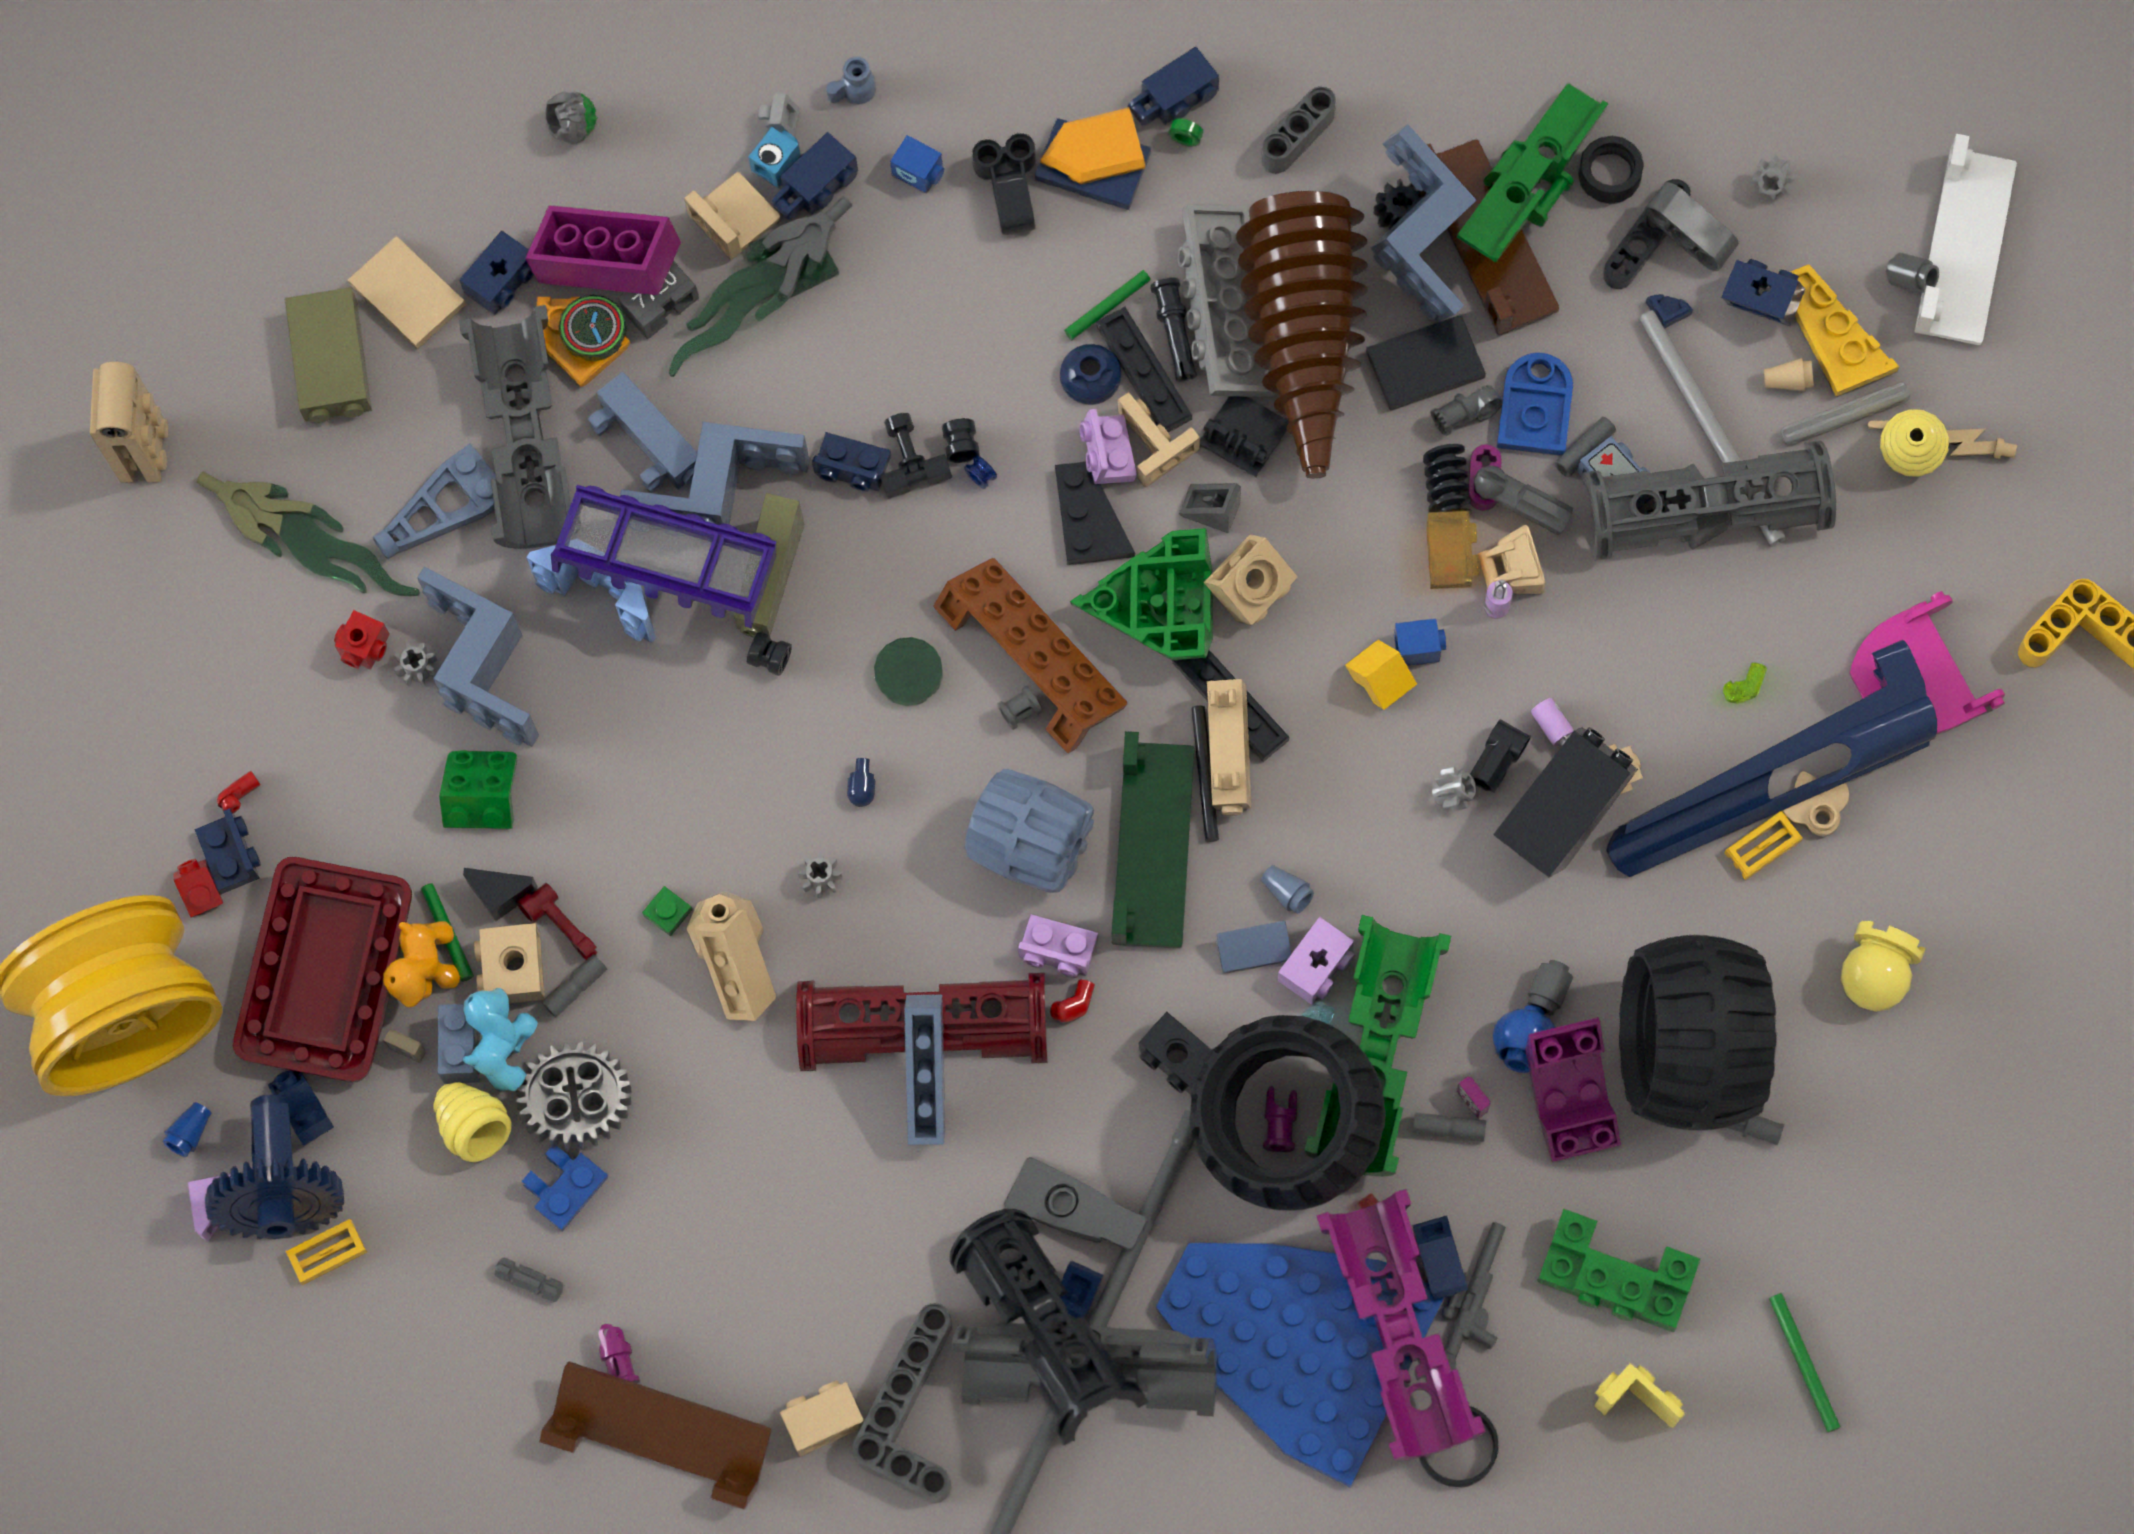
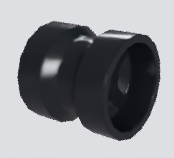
M960 418L950 420L942 425L943 438L948 443L945 452L949 462L963 463L979 457V445L974 441V435L976 434L974 420Z
M758 632L751 643L746 662L754 667H767L770 673L780 676L790 658L792 644L783 640L779 642L773 641L769 635Z

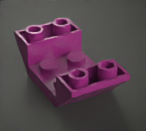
M1598 1017L1528 1034L1526 1055L1536 1111L1552 1162L1621 1145L1616 1113L1609 1103L1601 1059V1053L1605 1052Z

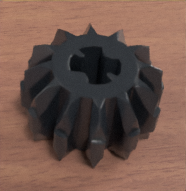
M1401 179L1397 180L1396 187L1386 183L1384 193L1378 192L1375 201L1377 205L1374 206L1373 210L1374 215L1379 217V227L1389 226V231L1427 193L1424 190L1415 191L1416 188L1412 183H1409L1408 186H1403Z

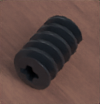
M1462 444L1440 445L1428 450L1423 455V463L1426 465L1424 474L1428 478L1426 480V489L1429 491L1427 493V501L1430 503L1428 512L1433 518L1454 521L1462 520L1472 514L1471 509L1462 508V506L1471 503V498L1466 495H1460L1469 490V484L1459 482L1468 477L1466 470L1458 469L1467 463L1466 458L1456 456L1465 452V446Z

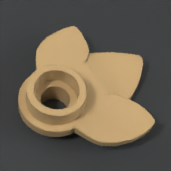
M1802 771L1796 780L1795 788L1817 778ZM1847 783L1784 809L1783 812L1789 820L1794 823L1805 824L1816 835H1830L1837 830L1841 819L1840 812L1849 802ZM1821 814L1828 817L1829 822L1820 824L1817 822L1816 817Z

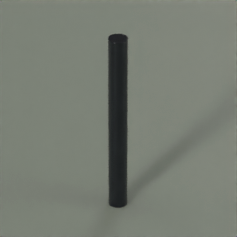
M1198 705L1193 706L1191 711L1204 834L1206 842H1214L1219 840L1216 809L1212 805L1211 765L1205 706Z

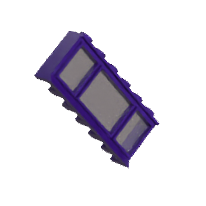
M577 485L555 549L551 553L552 571L559 573L562 563L578 567V575L586 580H591L594 572L610 576L612 586L617 589H625L627 581L644 586L645 595L652 599H657L660 591L678 596V604L684 608H691L693 601L711 605L712 615L718 618H724L727 610L743 614L745 627L752 628L776 559V541L761 533L748 534L738 531L736 527L730 524L722 523L717 525L710 523L695 514L682 515L675 513L663 505L656 504L651 506L640 503L637 499L628 495H621L620 497L612 495L597 486L584 487Z

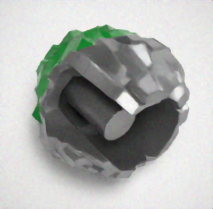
M561 91L546 102L545 120L547 125H549L550 135L556 139L568 142L571 145L584 140L594 130L596 120L598 119L595 114L596 108L590 98L584 94Z

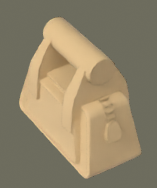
M1523 525L1501 538L1497 546L1491 550L1478 553L1487 588L1492 582L1505 580L1511 586L1514 594H1542L1545 592L1544 574L1530 528L1527 525ZM1502 562L1505 574L1498 576L1495 563Z

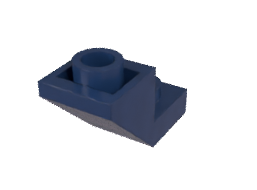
M290 1070L284 1071L273 1082L268 1084L272 1094L283 1097L289 1105L290 1124L303 1146L334 1128L328 1114L303 1073Z
M1447 1215L1412 1225L1433 1299L1451 1297L1459 1292L1468 1290Z

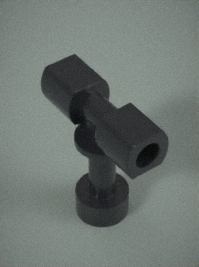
M898 413L885 420L884 424L888 436L897 438L903 460L898 464L899 469L880 475L888 499L910 492L909 486L928 480L929 484L932 485L952 478L945 454L927 460L922 455H916L909 434L914 429L909 413Z

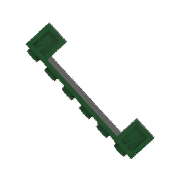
M1125 731L1116 890L1112 919V945L1181 948L1183 946L1195 751L1192 745L1140 743L1139 732Z

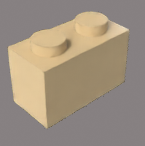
M838 1381L830 1382L819 1388L820 1394L806 1400L805 1396H800L785 1404L786 1409L781 1411L780 1414L800 1457L860 1430L864 1420L847 1382L839 1384Z

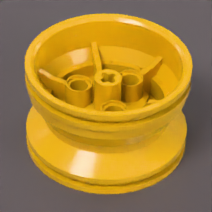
M139 895L92 906L41 930L18 946L1 963L0 996L5 1008L12 1013L34 1018L29 1053L32 1057V1068L38 1077L41 1088L46 1093L55 1096L84 1095L134 1080L169 1063L191 1049L208 1035L220 1020L222 1005L216 996L212 984L204 978L200 970L174 956L185 930L182 920L178 916V912L171 900L156 895Z

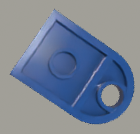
M1530 353L1520 357L1510 366L1504 384L1497 448L1559 456L1565 453L1573 380L1569 369L1560 359L1546 353ZM1542 364L1549 369L1550 374L1544 378H1538L1532 374L1531 368L1534 365Z

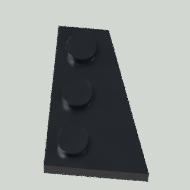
M1086 461L1055 465L1067 565L1134 557L1135 551L1101 484H1094L1093 474L1088 472Z

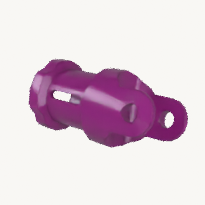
M1270 1086L1266 1094L1264 1118L1268 1121L1267 1140L1263 1142V1148L1272 1152L1294 1151L1295 1143L1292 1142L1293 1122L1297 1119L1296 1090L1290 1092L1287 1109L1278 1106L1274 1102L1275 1089L1273 1086Z
M612 1324L602 1325L599 1328L601 1342L599 1354L601 1361L606 1363L608 1374L639 1383V1376L634 1374L630 1354L633 1353L632 1348L625 1341L622 1329L614 1327Z

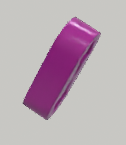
M1488 444L1476 447L1472 452L1470 460L1468 496L1471 498V506L1481 511L1490 510L1497 502L1493 499L1481 500L1480 495L1476 492L1474 478L1478 470L1482 468V462L1480 461L1483 455H1487L1492 462L1490 465L1501 469L1502 463L1499 450Z

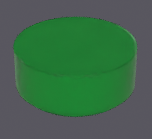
M1178 118L1172 121L1168 133L1174 141L1182 145L1196 146L1200 144L1204 131L1198 124L1190 120Z

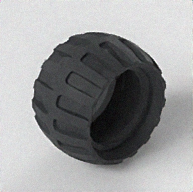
M1708 935L1670 937L1634 950V955L1628 960L1627 971L1623 978L1619 1010L1621 1075L1624 1081L1626 1099L1631 1105L1632 1112L1646 1120L1663 1126L1696 1131L1729 1127L1760 1115L1765 1102L1769 1099L1770 1086L1775 1070V1047H1777L1776 1005L1773 997L1771 975L1768 972L1763 955L1759 954L1758 950L1745 944Z
M1268 1016L1242 1025L1230 1032L1228 1037L1217 1047L1213 1048L1204 1059V1065L1198 1078L1194 1080L1190 1095L1192 1100L1191 1114L1189 1115L1191 1134L1193 1135L1198 1154L1206 1168L1224 1188L1235 1196L1253 1205L1272 1210L1294 1211L1313 1208L1330 1202L1340 1194L1348 1191L1360 1180L1362 1174L1373 1162L1379 1150V1143L1383 1128L1385 1127V1107L1381 1083L1366 1054L1351 1038L1337 1028L1304 1016ZM1285 1056L1310 1057L1326 1067L1338 1088L1341 1114L1335 1136L1320 1156L1299 1168L1280 1171L1263 1168L1257 1165L1242 1147L1235 1127L1236 1102L1246 1081L1264 1064Z

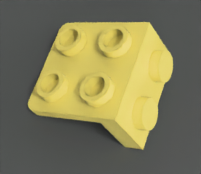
M1630 1363L1619 1376L1612 1372L1595 1392L1599 1399L1594 1407L1604 1416L1628 1390L1671 1428H1674L1685 1415L1681 1409L1683 1406L1682 1402L1670 1391L1666 1390L1663 1393L1653 1384L1655 1378L1640 1365L1635 1368Z

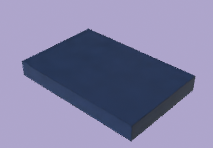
M1056 119L1043 155L1063 124L1069 121ZM1140 144L1146 167L1151 154V147ZM1039 163L1035 173V181L1129 210L1145 169L1079 184L1063 172Z

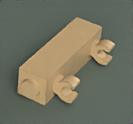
M1242 679L1207 681L1212 805L1217 811L1222 810V815L1243 814V809L1252 808L1246 684Z

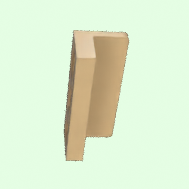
M737 910L725 924L701 923L696 928L695 934L726 1018L730 1020L756 1021L776 999V993L746 910Z

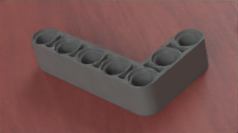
M930 1303L919 1312L852 1446L853 1456L862 1469L933 1503L945 1500L951 1492V1480L947 1471L941 1466L895 1444V1441L951 1332L952 1322L947 1308L938 1303ZM933 1314L941 1315L945 1319L944 1325L938 1330H930L925 1326L927 1318ZM918 1346L925 1347L929 1354L924 1361L916 1363L909 1359V1353L913 1348ZM903 1378L910 1380L912 1388L909 1393L898 1395L893 1392L892 1388L897 1380ZM891 1411L896 1415L893 1425L883 1428L876 1424L877 1416L881 1412ZM868 1443L876 1444L879 1447V1454L873 1460H864L860 1457L861 1448ZM900 1459H905L911 1462V1471L905 1476H896L892 1472L894 1463ZM938 1475L944 1479L943 1488L934 1493L927 1491L924 1487L927 1478Z

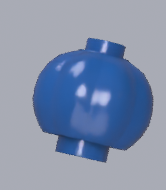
M1527 1005L1524 1009H1516L1503 1015L1497 1021L1493 1030V1043L1498 1056L1509 1069L1520 1073H1529L1526 1055L1528 1034L1556 1028L1552 1020L1544 1016L1545 1011L1543 1009Z

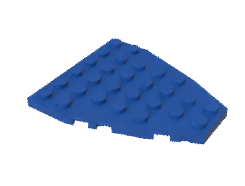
M1188 1243L1156 1305L1157 1311L1173 1331H1178L1191 1338H1213L1217 1360L1216 1386L1236 1406L1238 1405L1286 1456L1350 1488L1387 1415L1380 1393L1383 1390L1371 1353L1384 1350L1377 1329L1375 1317L1359 1318L1348 1280L1343 1277L1336 1253L1275 1244ZM1369 1258L1365 1260L1366 1266L1373 1272L1382 1271L1387 1265L1382 1260ZM1391 1274L1380 1280H1371L1372 1285L1378 1281L1380 1282L1382 1293L1377 1297L1378 1301L1385 1300L1387 1305H1392V1300L1397 1294L1396 1292L1390 1293L1385 1283L1386 1279H1392ZM1422 1281L1428 1299L1412 1304V1308L1422 1338H1424L1445 1297L1433 1299L1429 1284ZM1409 1356L1404 1357L1403 1364L1399 1366L1400 1369H1407L1409 1371L1413 1361L1410 1360Z

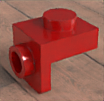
M191 859L177 867L178 871L173 873V881L190 917L223 904V899L211 876L206 859L197 862V859Z

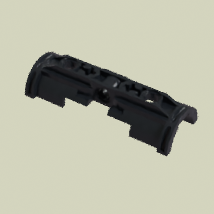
M1018 1209L995 1211L973 1222L958 1236L951 1248L949 1262L956 1274L962 1271L965 1273L985 1307L990 1305L991 1300L1005 1324L1022 1317L1034 1336L1035 1340L1025 1344L1022 1351L1041 1380L1039 1393L1057 1420L1056 1434L1062 1444L1065 1446L1075 1441L1076 1431L1081 1422L1088 1416V1411L1115 1397L1117 1400H1130L1134 1402L1137 1409L1149 1403L1139 1385L1135 1381L1124 1377L1086 1319L1082 1317L1076 1319L1068 1314L1067 1307L1060 1298L1068 1294V1291L1034 1236L1039 1234V1231L1030 1216ZM1007 1249H1015L1019 1252L1018 1256L1013 1260L1006 1261L999 1257ZM1022 1269L1025 1277L1031 1280L1030 1283L1026 1284L1023 1280L1020 1281L1019 1270ZM1059 1334H1065L1066 1343L1062 1344ZM1072 1353H1082L1086 1356L1085 1360L1078 1365H1070L1066 1362V1358Z

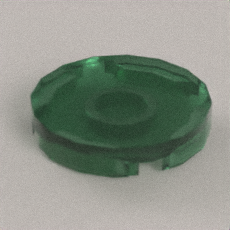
M913 637L898 638L887 644L877 655L874 665L875 681L879 690L891 702L904 706L918 705L925 702L927 698L931 697L933 693L935 694L940 688L943 678L941 658L935 648L926 641Z

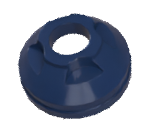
M1084 344L1071 350L1064 358L1060 369L1061 385L1066 394L1074 401L1088 405L1099 404L1111 398L1118 390L1121 382V367L1115 355L1107 348L1096 344ZM1093 359L1097 361L1101 366L1098 373L1095 375L1084 374L1080 370V366L1085 360Z

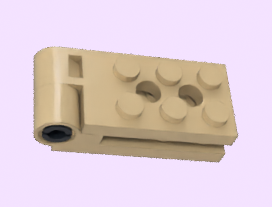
M123 362L103 363L100 365V369H93L90 435L120 483H133L134 471L139 469L147 482H161V470H166L167 467L166 451L162 450L163 439L168 438L167 418H163L161 415L160 406H156L153 394L148 392L132 365Z

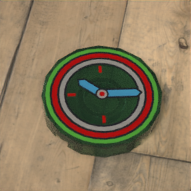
M592 294L579 297L568 304L561 314L559 331L562 343L569 353L585 358L588 361L607 359L619 350L627 333V325L624 313L616 302L606 296Z

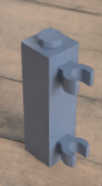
M622 371L597 392L603 408L597 410L588 418L591 423L590 427L600 436L616 421L655 464L640 475V478L643 480L642 484L650 493L655 491L666 478L678 490L685 484H692L697 452Z

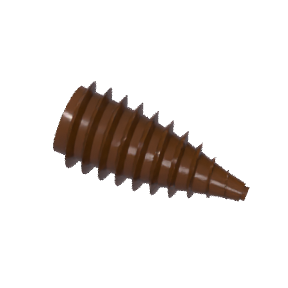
M1294 191L1268 196L1252 204L1249 208L1250 221L1239 228L1236 233V241L1245 249L1238 258V265L1243 271L1248 273L1242 279L1240 286L1242 291L1251 297L1244 305V312L1248 318L1255 321L1248 331V336L1251 341L1262 346L1256 351L1254 360L1258 366L1269 370L1263 377L1262 384L1267 390L1280 395L1274 402V408L1279 413L1287 416L1289 424L1286 429L1294 437L1297 447L1296 453L1300 458L1302 471L1306 472L1307 478L1318 479L1325 477L1326 471L1330 468L1333 439H1336L1334 432L1337 418L1344 415L1339 410L1341 397L1352 393L1355 389L1343 383L1347 372L1356 370L1361 366V362L1348 357L1349 349L1362 344L1365 341V337L1350 330L1352 324L1358 323L1367 317V312L1359 307L1352 306V302L1364 296L1368 288L1362 283L1353 281V276L1365 271L1368 263L1359 257L1352 256V253L1363 248L1367 244V239L1365 236L1352 231L1353 226L1363 221L1364 213L1352 208L1350 201L1344 196L1324 191Z

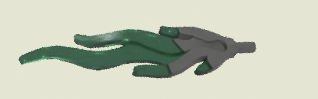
M843 196L826 213L820 211L813 216L785 223L774 229L761 244L748 252L746 258L749 262L764 258L770 252L782 246L776 254L766 260L737 271L718 286L700 315L687 323L688 330L693 331L704 327L726 302L731 301L729 308L714 326L681 346L672 360L669 370L670 376L674 377L683 362L692 354L719 345L730 339L748 312L762 300L774 295L773 298L756 311L755 317L757 321H761L779 309L789 300L794 292L803 265L807 260L808 265L805 273L807 278H812L824 261L830 236L836 228L835 222L852 207L851 202Z

